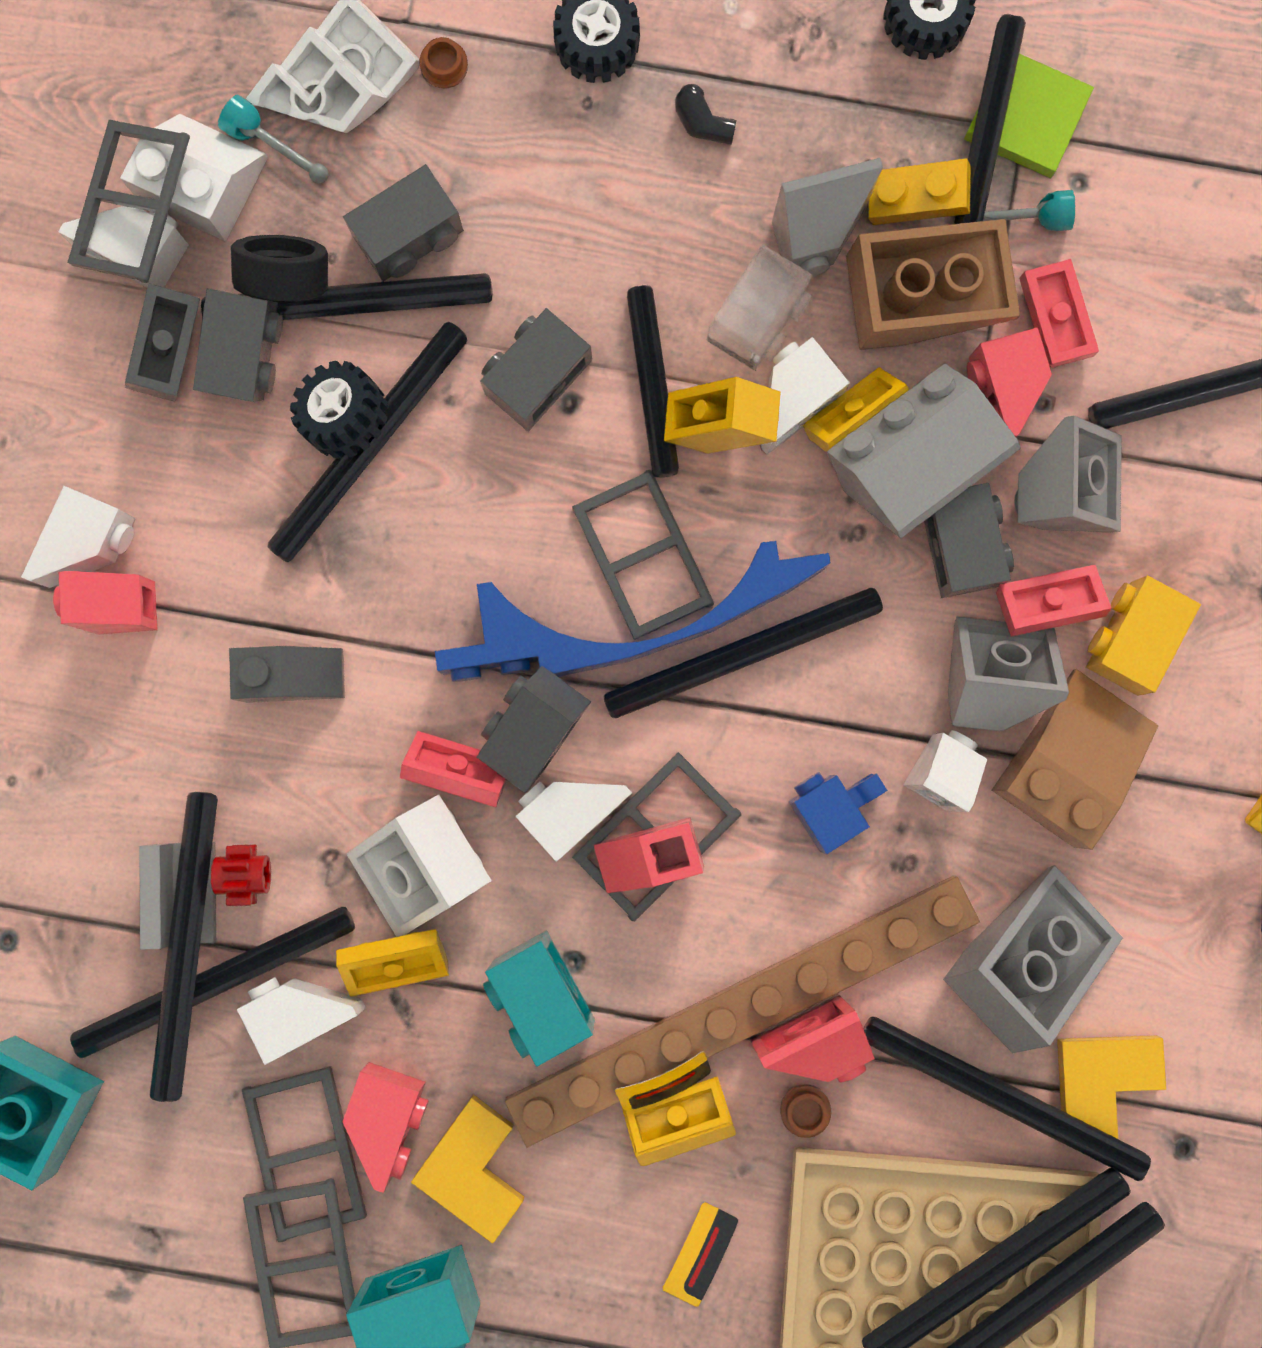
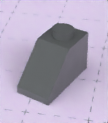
M297 646L229 648L230 699L250 703L345 698L342 648Z

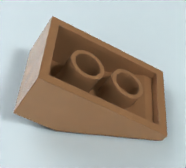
M1005 219L859 234L846 255L860 350L909 345L1016 320L1020 317Z
M1074 669L1066 680L1069 690L1067 699L1046 709L991 791L1072 847L1093 850L1121 808L1159 725L1079 670Z

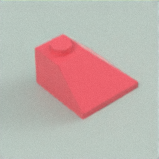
M840 995L751 1039L764 1068L830 1082L836 1078L839 1082L852 1080L866 1071L864 1064L875 1059L856 1011Z

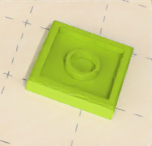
M1019 53L997 155L1051 179L1058 168L1094 87ZM978 109L964 137V140L972 142Z

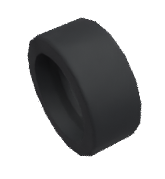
M257 235L238 239L231 245L233 287L244 295L263 300L301 301L323 295L328 289V252L325 246L302 237Z

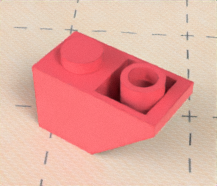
M1038 327L980 343L970 355V362L967 363L968 379L977 384L1015 437L1020 434L1052 375Z
M80 571L58 572L59 586L54 589L53 603L57 615L61 617V624L98 635L157 630L155 581L136 574Z
M691 817L593 845L607 893L655 887L702 874L704 871V863Z
M368 1062L359 1073L342 1122L373 1189L384 1193L392 1177L401 1180L412 1150L404 1147V1142L409 1128L419 1129L429 1100L421 1097L425 1081Z

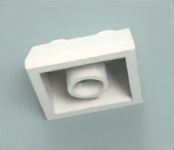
M178 114L155 127L178 133L185 132L190 135L168 215L226 242L268 156L256 148L182 114ZM143 139L139 140L120 177L134 195L159 200L174 145Z
M440 795L396 817L346 853L396 937L406 935L492 881L485 871L481 859L471 848L457 825L454 815L448 810Z

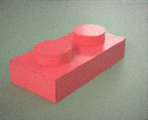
M1068 259L1024 271L1019 280L1034 328L1038 327L1050 368L1094 357L1099 352L1072 260Z
M1096 565L1000 584L996 591L1011 637L1106 617L1112 609Z
M417 731L402 762L400 772L401 779L492 807H497L507 781L476 758L481 750Z

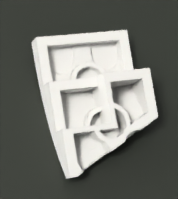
M339 0L318 29L309 26L281 65L274 63L270 65L246 99L253 105L348 133L374 114L409 80L420 67L419 58L360 0Z

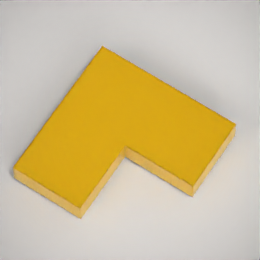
M1151 1035L1057 1039L1061 1111L1117 1139L1116 1092L1166 1090L1164 1043L1162 1037Z
M473 1094L417 1171L411 1183L493 1244L522 1204L524 1196L485 1167L510 1133L514 1124Z

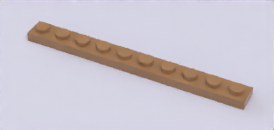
M951 876L507 1096L505 1104L526 1148L620 1102L615 1092L616 1088L634 1085L660 1076L685 1063L702 1051L709 1058L980 923V920L959 878Z

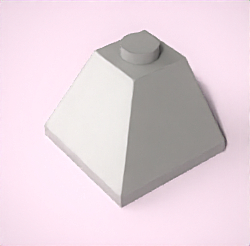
M881 158L781 184L772 226L787 277L800 273L803 278L814 277L829 270L830 265L834 264L867 207L883 169Z
M1076 416L1064 417L1018 473V490L1014 498L1018 523L1041 530L1121 532L1122 435Z
M956 617L948 684L952 726L1004 731L1067 699L1069 690L1054 628L1011 637L1006 622Z

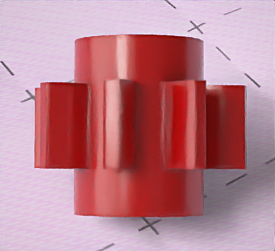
M256 844L226 846V856L215 857L212 862V890L215 895H226V906H251V904H257V894H267L270 890V858L268 855L256 856Z

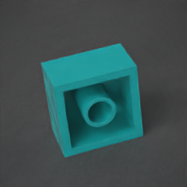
M547 930L494 959L485 971L488 981L483 983L490 1002L497 1011L505 1008L514 1026L508 1031L516 1050L522 1058L530 1055L536 1067L593 1035L595 1017Z
M17 1036L1 1041L0 1175L31 1191L56 1175L104 1081Z
M462 1245L365 1278L346 1314L356 1348H465L466 1343H469L481 1303Z

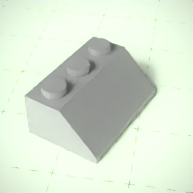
M943 364L855 431L848 434L830 448L827 453L843 491L901 539L1020 450L1021 447L1017 438L977 384L947 364Z

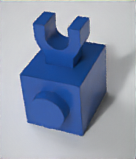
M820 772L795 786L794 789L798 796L788 802L821 853L828 854L870 827L858 808L888 790L877 773L869 774L848 789H845L837 775H829L824 779Z

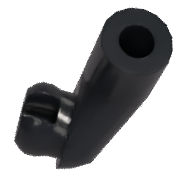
M696 84L683 86L675 98V111L687 133L695 138L732 145L737 120L712 115L704 98L702 88Z

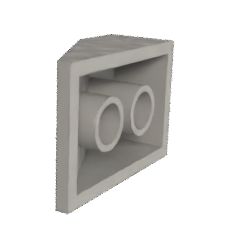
M1054 865L1048 867L969 944L943 980L1012 1053L1048 1047L1065 1025L1123 937Z

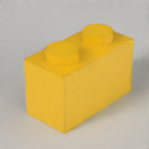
M732 377L668 392L664 441L707 454L777 442L781 391L739 377Z
M1148 575L1132 581L1130 584L1124 583L1111 602V608L1115 612L1108 626L1100 627L1088 646V652L1092 656L1086 668L1137 696L1155 693L1201 604Z

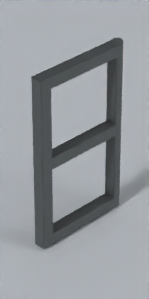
M108 120L67 263L79 268L139 280L142 283L149 282L189 143V134ZM120 135L174 145L159 200L105 189ZM101 202L155 212L139 267L85 256Z
M646 470L640 476L572 506L634 640L704 607L708 608L714 605L710 592L652 470ZM647 485L671 536L610 564L586 513ZM676 546L701 598L639 626L615 574Z
M679 752L572 857L605 891L606 888L601 871L587 858L594 850L593 845L602 842L628 815L643 830L653 828L654 826L636 807L677 767L727 815L698 843L701 855L741 816V812L737 808H733ZM675 881L655 886L636 906L621 892L608 894L628 914V918L635 922Z
M331 1066L254 1087H244L242 1094L265 1191L277 1189L272 1168L339 1151L352 1209L340 1212L342 1224L366 1218L365 1204L348 1134L342 1122L344 1118ZM322 1081L336 1139L269 1156L256 1098ZM281 1203L269 1204L278 1242H284L290 1238L331 1228L329 1215L286 1226Z
M329 1178L315 1183L246 1194L243 1197L269 1347L283 1348L353 1336L348 1319L344 1323L281 1333L271 1276L337 1265L347 1314L355 1299L334 1179ZM325 1194L335 1252L268 1263L258 1206Z

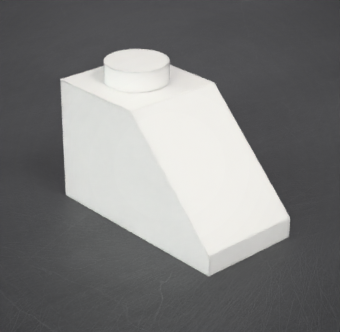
M121 206L97 213L86 255L91 258L139 267L155 212L150 211L148 213L141 209ZM169 215L167 216L148 282L161 287H165L189 246L176 230L179 224ZM80 218L63 223L58 231L71 245H73ZM132 279L140 283L141 285L148 287V283H142L139 280Z
M813 337L800 347L796 342H792L773 359L775 366L771 372L768 387L781 391L777 442L761 444V448L766 455L803 427L802 425L844 394L850 384Z
M63 486L21 577L51 588L59 585L58 572H92L115 563L118 555L124 553L131 544L134 535L132 525L136 518L113 506Z
M951 730L949 735L945 733L933 734L903 785L945 811L969 812L975 802L987 758L975 752L978 746L976 742L957 731Z
M540 781L518 801L524 809L515 817L557 862L630 796L632 792L626 785L553 782L546 788Z
M276 977L248 991L252 1001L238 1008L237 1011L264 1065L356 1017L366 1009V1006L360 998L350 997L347 994L296 978L279 985Z

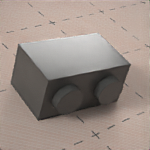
M427 164L343 216L351 235L382 282L390 277L399 278L406 275L416 266L417 260L431 251L440 252L447 249L457 240L458 234L464 231L457 209Z
M148 283L125 379L126 389L173 402L176 401L200 298Z
M207 288L193 390L250 402L263 401L265 393H271L276 374L275 364L269 363L272 343H279L283 327V315L277 313L278 302Z
M545 308L537 318L533 315L528 317L515 333L514 338L516 342L505 354L497 352L493 355L481 373L484 376L480 380L484 394L528 432L592 361L591 346L548 308Z
M989 483L970 486L924 521L941 598L996 588L1000 584L1011 580L1010 572H1013L1014 569L1013 554L1008 543L1002 542L999 524L1003 522L1002 505L997 495L992 496Z
M543 666L528 680L521 675L508 690L503 700L510 706L504 715L498 711L488 722L481 733V736L487 742L476 757L524 793L529 790L545 771L591 703L589 699Z

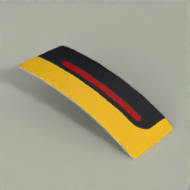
M702 1051L685 1063L660 1076L634 1085L616 1088L615 1092L623 1110L636 1109L667 1099L689 1088L709 1075L711 1069L706 1054Z
M706 1202L702 1203L680 1254L663 1285V1291L695 1307L699 1306L727 1250L738 1224V1219Z

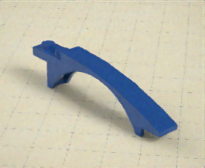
M762 542L741 581L712 611L678 631L654 639L629 643H600L558 633L522 613L504 597L492 582L477 584L485 644L435 651L437 671L443 675L451 674L452 682L481 678V669L500 667L502 675L527 672L531 670L530 662L539 661V667H545L557 677L630 662L709 634L788 594L825 570L831 563L830 555L825 553L779 560L777 542Z

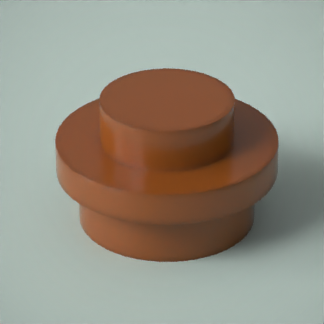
M446 37L435 38L421 52L419 59L421 73L424 79L432 86L443 89L451 88L458 85L465 78L468 71L467 55L464 49L455 41Z
M798 1085L784 1095L780 1105V1115L785 1127L792 1134L802 1138H811L819 1135L827 1128L831 1119V1105L826 1095L817 1087Z

